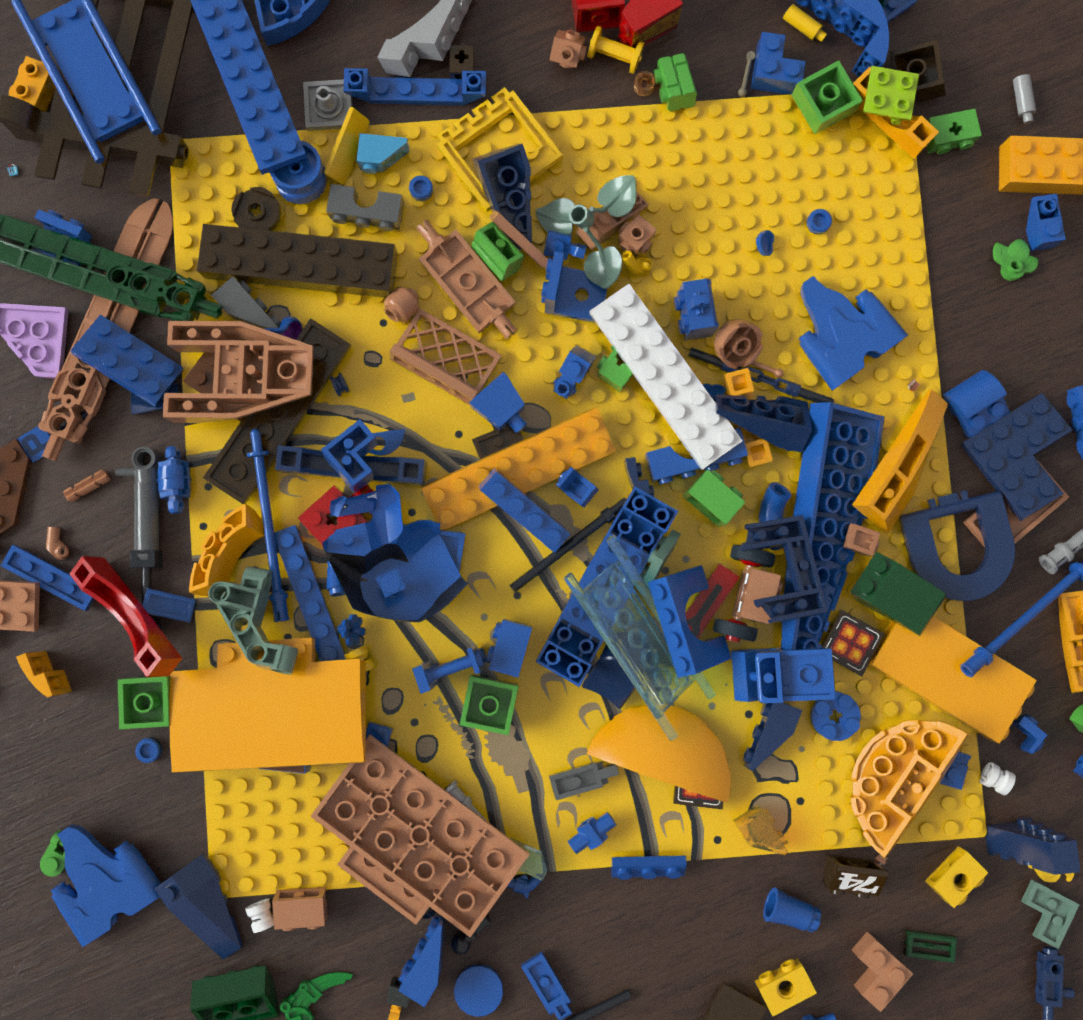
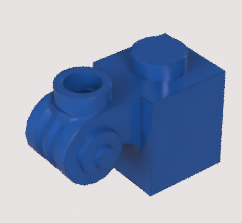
M575 345L559 370L562 375L555 379L553 392L563 396L565 399L574 395L577 391L575 389L576 382L580 384L586 377L596 356Z

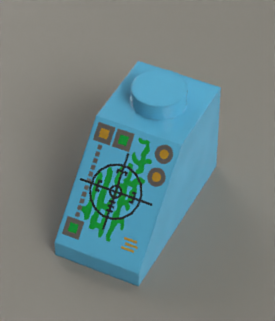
M360 133L357 163L360 170L369 174H375L377 171H386L409 152L408 139Z

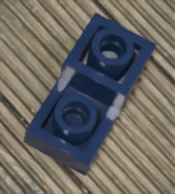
M635 457L625 458V470L632 489L635 486L654 497L653 485H649L648 480L638 481V477H642L640 462L636 463Z

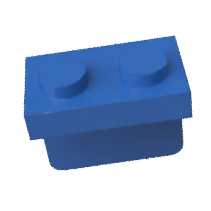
M38 209L34 217L44 225L43 228L87 243H90L93 237L84 229V224L74 219H70L69 222L63 220V216L55 211L49 210L47 213ZM35 248L33 249V251L53 258L56 257V255ZM65 258L62 259V261H65V262H68V263H71V264H74V265H77V266L80 265V263H77V262H74V261H71V260H68V259H65Z

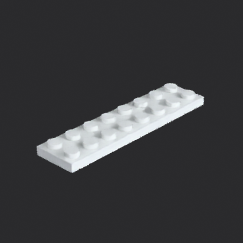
M630 284L589 311L591 317L701 470L743 441L730 422L716 413V403Z

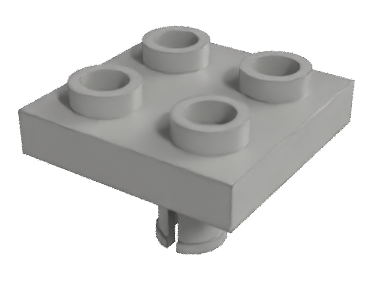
M344 79L303 82L305 125L307 131L341 129L349 108L353 107L352 96L345 94L343 91Z

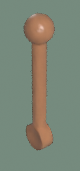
M756 361L751 364L773 373L777 378H781L784 375L782 369H774Z

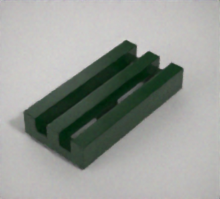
M906 929L907 939H905L904 943L906 949H904L903 953L906 957L955 963L957 937ZM913 938L950 942V945L914 941ZM912 947L950 951V953L945 955L914 951Z

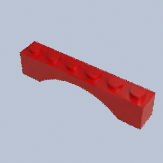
M82 556L70 572V576L83 592L105 606L123 625L133 644L134 661L146 677L169 676L183 659L108 561L104 557Z

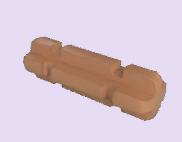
M101 469L94 473V476L90 475L74 484L73 488H67L63 491V494L67 501L73 502L79 499L81 495L84 496L100 487L99 484L103 485L109 482L110 476L106 470Z

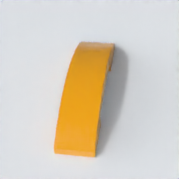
M749 368L724 374L727 395L744 396L748 400H754L752 393L754 387ZM734 423L735 429L740 427ZM740 427L748 456L745 457L748 466L752 467L773 461L768 441Z

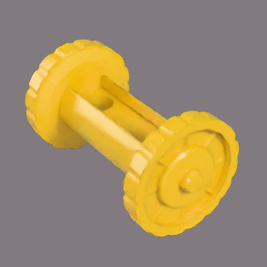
M597 26L590 40L587 57L592 59L596 52L629 63V73L634 74L638 63L642 59L644 42L640 41L635 49L602 37V27Z

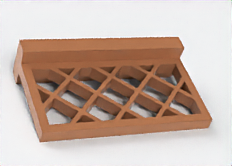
M420 308L397 344H394L390 350V360L468 405L480 393L502 357L499 353ZM422 317L429 321L432 329L418 332L417 323ZM446 331L451 334L452 341L439 343L436 333ZM433 334L436 344L422 347L420 336ZM417 337L419 348L409 350L403 346L407 339ZM467 343L471 345L472 353L459 355L457 344ZM454 345L456 356L443 359L440 348ZM437 349L440 360L428 361L425 358L424 352ZM487 354L494 358L490 365L480 367L477 356ZM474 357L477 368L464 371L461 360ZM458 361L461 372L451 374L446 371V363ZM479 373L480 382L477 387L467 383L465 375Z

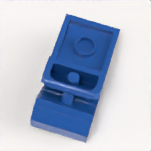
M759 648L735 649L731 651L736 701L752 702L759 700L760 703H783L784 701L835 700L832 648L790 650Z

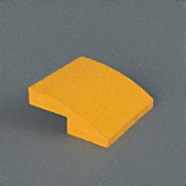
M47 651L24 653L16 657L28 680L46 697L72 692L64 669L53 670Z

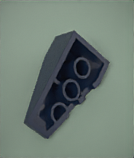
M523 143L494 150L474 158L473 162L492 212L497 211L532 243V216L530 215L531 167ZM507 236L513 242L516 248L521 250V248L509 236Z

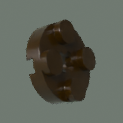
M251 187V190H247L244 193L243 191L235 197L231 208L232 216L238 227L268 231L275 229L280 221L281 207L273 194L261 187ZM259 206L262 213L254 217L251 210Z

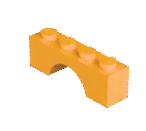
M870 67L853 83L863 100L858 107L862 112L865 104ZM865 113L913 159L939 133L922 115L912 116L911 121L902 120L900 124L894 125L887 116Z

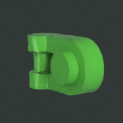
M60 829L52 836L50 844L40 861L41 871L50 877L57 876L65 870V852L58 849L60 845L63 846L58 836V833L61 832Z

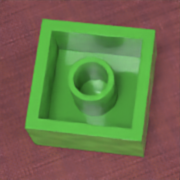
M839 60L798 82L792 93L793 99L814 134L854 114L863 101Z
M706 470L684 493L683 497L717 527H721L731 520L744 505L745 501L741 499L743 495L736 488H729L723 483L724 478L714 470L712 472Z
M471 674L460 725L509 735L519 684Z
M170 675L166 677L144 676L118 679L119 729L170 726Z

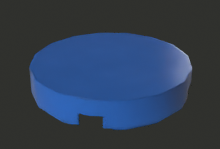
M474 964L463 969L456 979L454 987L455 1001L461 1010L475 1017L486 1016L495 1011L501 1003L503 995V984L499 974L488 965Z

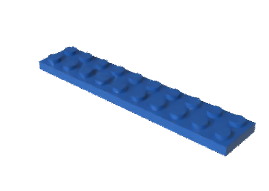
M190 0L261 174L263 175L306 159L307 155L242 0Z

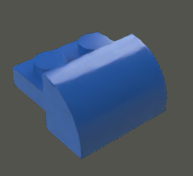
M981 370L943 394L951 414L957 416L965 436L970 438L1010 413L1003 397L1007 395L1005 389L997 378L984 370Z

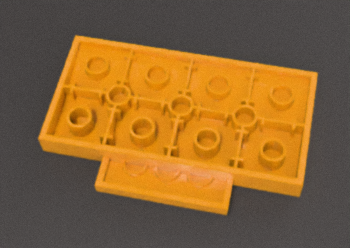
M312 637L269 640L271 644H282L298 649L293 673L288 675L263 669L250 663L238 643L218 644L217 668L173 671L170 674L169 725L172 772L366 762V662L361 659L315 662V639ZM264 650L259 652L257 656L258 660L263 658L265 653Z

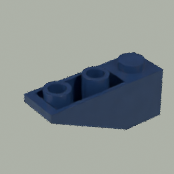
M785 703L763 704L760 715L763 717L760 724H756L752 732V738H754L752 746L746 749L743 756L744 766L747 769L755 770L794 734L802 710Z

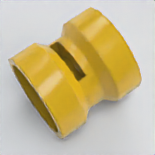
M366 644L344 655L345 660L361 659L365 661L366 671L376 667L374 661L369 659V650Z

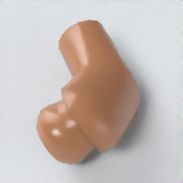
M48 527L46 549L56 559L64 560L69 555V549L59 540L60 528Z

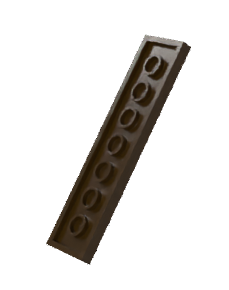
M311 318L296 340L314 347L312 395L243 417L203 477V479L242 504L247 503L258 487L254 457H247V453L253 452L251 430L258 429L260 431L263 451H269V455L264 456L267 473L276 460L278 445H286L351 348L350 343Z

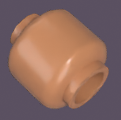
M395 288L384 300L385 314L394 322H407L419 309L418 294L412 288Z

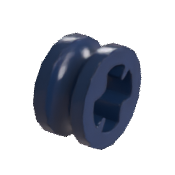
M341 372L338 373L337 377H330L339 397L342 396L343 392H350Z

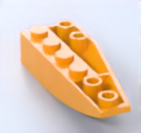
M932 389L927 391L852 504V506L887 534L916 491L948 405Z

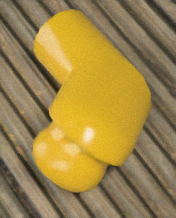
M625 251L621 255L625 266L633 274L643 273L646 270L649 271L653 266L652 260L649 257L635 258L631 251Z

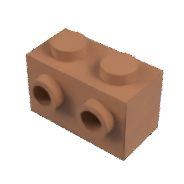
M326 887L276 890L272 901L274 930L292 931L296 928L306 927L308 929H318L321 926H325L328 916Z

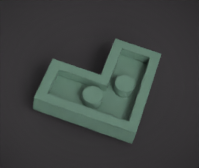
M672 530L668 537L663 536L657 545L658 550L654 549L647 562L651 563L650 567L646 565L640 575V579L643 581L639 590L648 594L650 591L648 582L658 578L665 562L678 542L680 533Z
M1031 879L1021 902L1042 913L1032 935L1059 949L1079 904Z

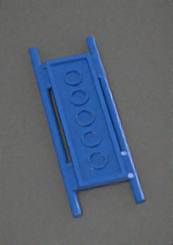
M21 0L11 1L97 164L104 162L105 158L96 141L102 142L142 122V118L145 119L153 135L161 133V128L92 0H72L31 20ZM92 23L94 24V26H95L97 32L99 33V35H100V37H101V39H102L104 45L106 46V48H107V50H108V52H109L111 58L113 59V61H114V63H115V65H116V67H117L119 73L121 74V76H122V78H123V80H124V82H125V84H126V86L128 87V89H129L130 92L127 91V89H126L124 83L122 82V80H121V78H120V76H119V74H118L116 68L114 67V65H113V63H112V61H111L109 55L107 54V52H106V50H105V48H104L102 42L100 41V39H99V37H98V35H97V33H96L94 27L92 26ZM48 45L49 49L51 50L58 66L60 67L66 81L68 82L84 115H81L75 101L73 100L66 84L64 83L57 67L55 66L45 46Z

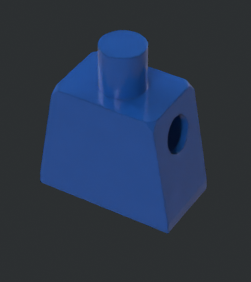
M504 372L469 402L470 407L498 430H502L509 424L516 433H519L527 426L525 420L519 415L525 409V404Z

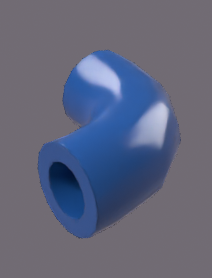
M772 482L768 486L760 503L759 522L783 518L784 508L791 498V493L785 486L776 482ZM783 546L770 548V550H779L783 548Z

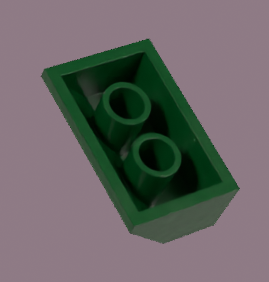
M265 965L253 966L242 971H229L219 976H206L200 980L192 981L190 1010L197 1020H267L279 1017V1007L273 977Z

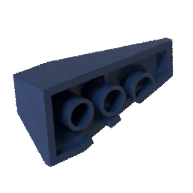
M716 395L717 414L778 448L802 453L812 432L807 401L777 396L776 400H766L765 396H757L756 400H748L746 397L738 395Z
M204 852L157 886L155 891L168 910L224 960L239 950L243 944L235 920L229 914L226 905L228 903L227 896L222 894L219 885L221 881L219 872Z

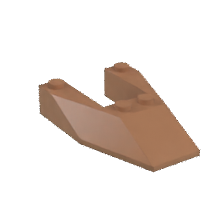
M168 321L167 345L177 352L215 353L213 393H164L163 418L173 423H204L238 419L312 395L314 352L312 345L242 321Z

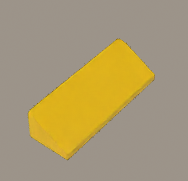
M350 107L324 170L328 180L343 186L346 184L358 154L360 133L366 134L370 121L353 107Z

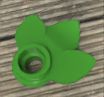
M1017 239L1009 247L998 242L993 246V258L1001 265V275L1008 281L1020 279L1025 273H1032L1038 266V259L1029 256V245L1024 240Z

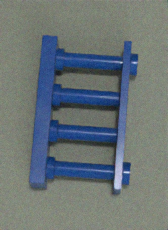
M474 644L467 649L468 655L441 665L433 664L432 660H429L414 667L412 670L420 694L432 690L439 683V678L473 667L475 674L480 673L485 667L484 662L487 659L483 647L478 648V645Z

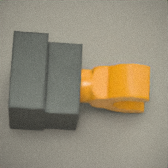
M394 976L387 995V1004L392 1005L388 1020H399L401 1008H407L410 1000L409 997L399 992L401 982L398 980V977Z

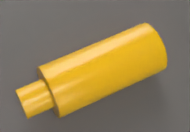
M794 4L789 7L783 16L786 22L812 41L816 38L822 42L827 36V33L821 30L822 24Z

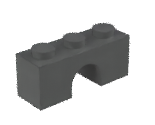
M331 184L326 212L333 222L338 224L352 222L363 228H369L370 225L378 226L379 229L384 231L400 230L404 209V200L401 194L378 191L376 202L371 207L362 208L357 205L358 194L355 187Z

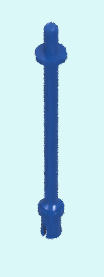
M253 429L250 433L253 452L247 453V457H254L269 570L273 571L272 592L270 593L269 601L272 602L274 622L290 620L286 601L288 593H285L281 584L264 456L269 455V451H263L260 431Z
M1083 562L1071 563L1068 567L1070 573L988 646L977 647L974 650V654L960 665L961 671L966 676L972 678L982 667L990 665L993 662V654L1075 581H1083Z

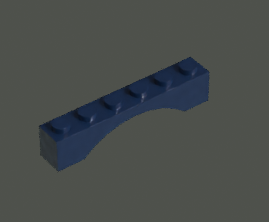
M278 445L275 470L281 473L341 478L326 461L322 451ZM362 457L363 461L373 472L374 479L372 482L413 486L425 485L427 462L424 459Z

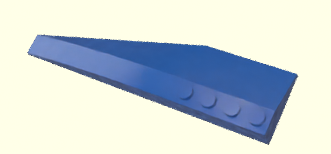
M831 402L811 403L809 414L812 432L803 449L793 517L803 515L828 612L806 618L782 621V650L822 647L819 643L823 631L827 632L830 624L827 621L831 610L834 611L847 577V572L845 571L847 564L853 560L855 554L852 550L843 547L849 525L856 524L861 526L863 520L867 519L852 504L877 468L884 416ZM788 564L786 566L784 594L795 592Z

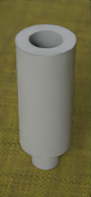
M1020 75L1013 79L1018 117L1023 118L1024 124H1030L1034 122L1033 114L1036 113L1031 75Z

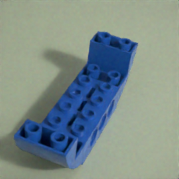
M796 0L799 5L807 7L814 12L819 19L833 25L836 31L846 34L856 45L865 48L852 69L857 78L869 67L871 68V66H883L889 48V29L884 10L878 0Z
M634 486L560 614L535 661L536 663L576 686H581L592 666L591 662L646 566L648 558L656 548L662 535L668 531L678 510Z

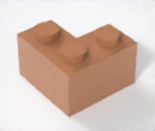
M866 932L851 949L869 967L854 986L864 998L881 1012L913 973L870 933Z

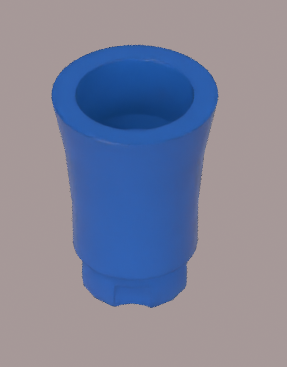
M774 887L767 895L763 917L766 922L778 923L802 931L813 932L817 931L820 925L821 910Z

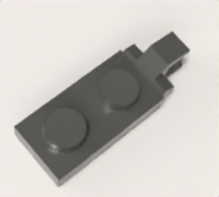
M600 761L549 775L555 799L559 800L601 788L603 785L608 784L607 778L619 775L617 765L609 764L604 766L603 762Z

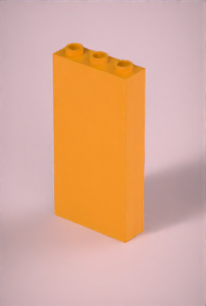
M934 616L921 636L890 621L869 666L986 739L999 744L1009 735V727L1013 720L1017 719L1022 712L1021 706L1024 701L1033 694L1034 684L1037 680L993 654V662L990 665L982 667L972 678L968 677L961 671L960 665L974 654V650L977 647H982L981 645Z

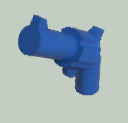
M538 872L529 881L526 875H522L521 878H513L507 887L512 888L513 892L523 894L525 898H528L529 892L534 890L544 878Z

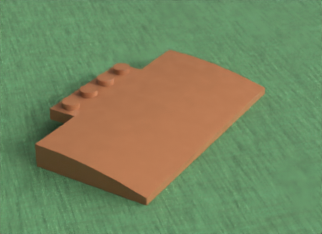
M371 734L366 739V762L349 763L311 815L314 820L350 846L337 864L340 868L417 925L427 909L431 907L469 937L473 935L530 855L529 852Z

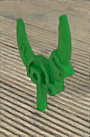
M331 972L318 976L313 980H302L295 993H291L288 998L282 1000L280 1010L285 1013L286 1020H314V1016L308 1008L311 1002L315 1003L323 995L322 992L335 985L344 984L346 980H351L353 973Z

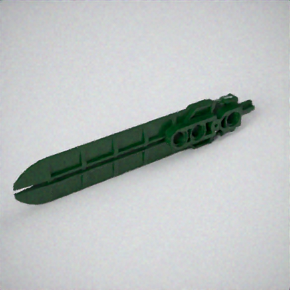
M0 214V237L24 245V247L0 240V263L120 303L158 318H171L172 321H194V319L198 320L200 313L216 319L222 316L223 312L221 310L223 306L206 300L204 296L206 287L201 282L190 277L185 278L171 269L147 263ZM31 248H35V249H38V250H41V251H44V252H47V253L56 255V257L53 258V257H50V256H47V255H44V254H41V253L32 251ZM65 258V259H68V260H71V261H74V262H77V263L86 265V266H88V267H87V269H86V268H83V267H80V266H77V265H74V264H71V263L62 261V259ZM94 269L106 272V275L95 272ZM179 279V280L183 281V282L185 283V285L180 284V283H177V282L174 283V282ZM147 283L146 287L141 290L142 286ZM190 298V301L184 305L185 300ZM168 305L175 312H173L172 314L163 312V308L166 309V306Z

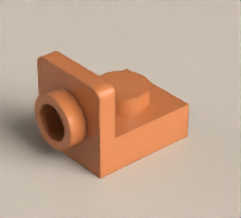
M850 524L843 547L859 552L863 556H874V552L879 547L880 533L856 524Z

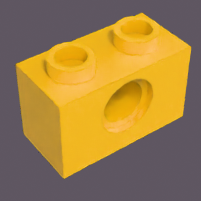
M958 846L925 882L946 903L955 908L967 900L968 894L973 888L979 887L984 882V877L988 872L966 850ZM962 874L961 881L955 884L954 879L956 875Z
M798 958L783 962L780 968L774 971H766L759 976V979L755 980L772 1016L817 994ZM789 981L787 988L779 989L781 982Z

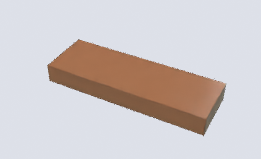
M494 211L489 216L490 220L542 268H547L548 259L500 213Z

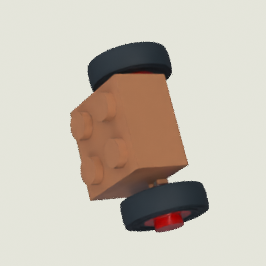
M733 545L730 557L741 561L747 566H745L741 575L732 613L734 619H715L713 631L726 635L725 639L740 643V640L744 639L753 642L757 638L758 629L747 626L745 622L740 620L746 619L757 623L770 624L768 622L770 617L762 607H756L754 600L780 595L783 582L780 581L781 575L754 569V567L758 568L760 566L772 568L775 562V555L762 549L741 552V545Z

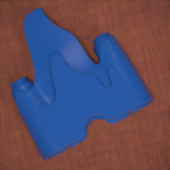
M814 276L806 280L801 286L800 294L813 322L815 333L809 330L799 338L801 342L799 345L832 391L864 368V356L877 359L908 336L907 332L872 291L869 292L868 289L855 297L858 301L856 304L860 309L859 312L844 295L826 288Z
M72 824L58 833L65 850V869L75 889L70 884L66 885L63 881L50 890L53 894L51 897L81 947L86 946L109 931L112 925L118 921V913L132 916L160 897L155 888L161 882L133 843L123 842L114 849L116 852L114 854L108 851L91 833L79 825Z

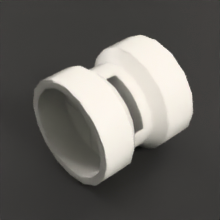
M989 762L981 772L980 783L986 787H994L996 792L1007 795L1014 786L1016 776L1008 770L1002 771L998 765Z
M269 899L258 901L245 908L247 916L251 917L252 920L251 928L253 933L261 932L274 926Z

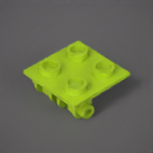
M871 66L863 112L887 116L894 125L900 124L902 120L911 121L919 74Z

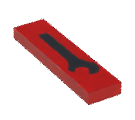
M720 563L707 580L709 589L700 591L686 611L688 626L696 638L700 637L740 578Z

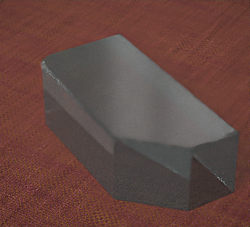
M511 839L530 853L519 871L543 881L548 866L542 851Z

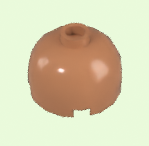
M744 319L730 320L724 323L715 335V353L725 365L733 369H738L737 367L742 365L745 367L749 366L758 358L762 351L761 337H763V333L755 324Z

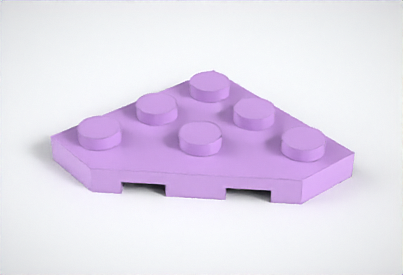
M0 303V335L13 352L28 366L35 377L55 379L57 373L62 370L69 309L65 307Z

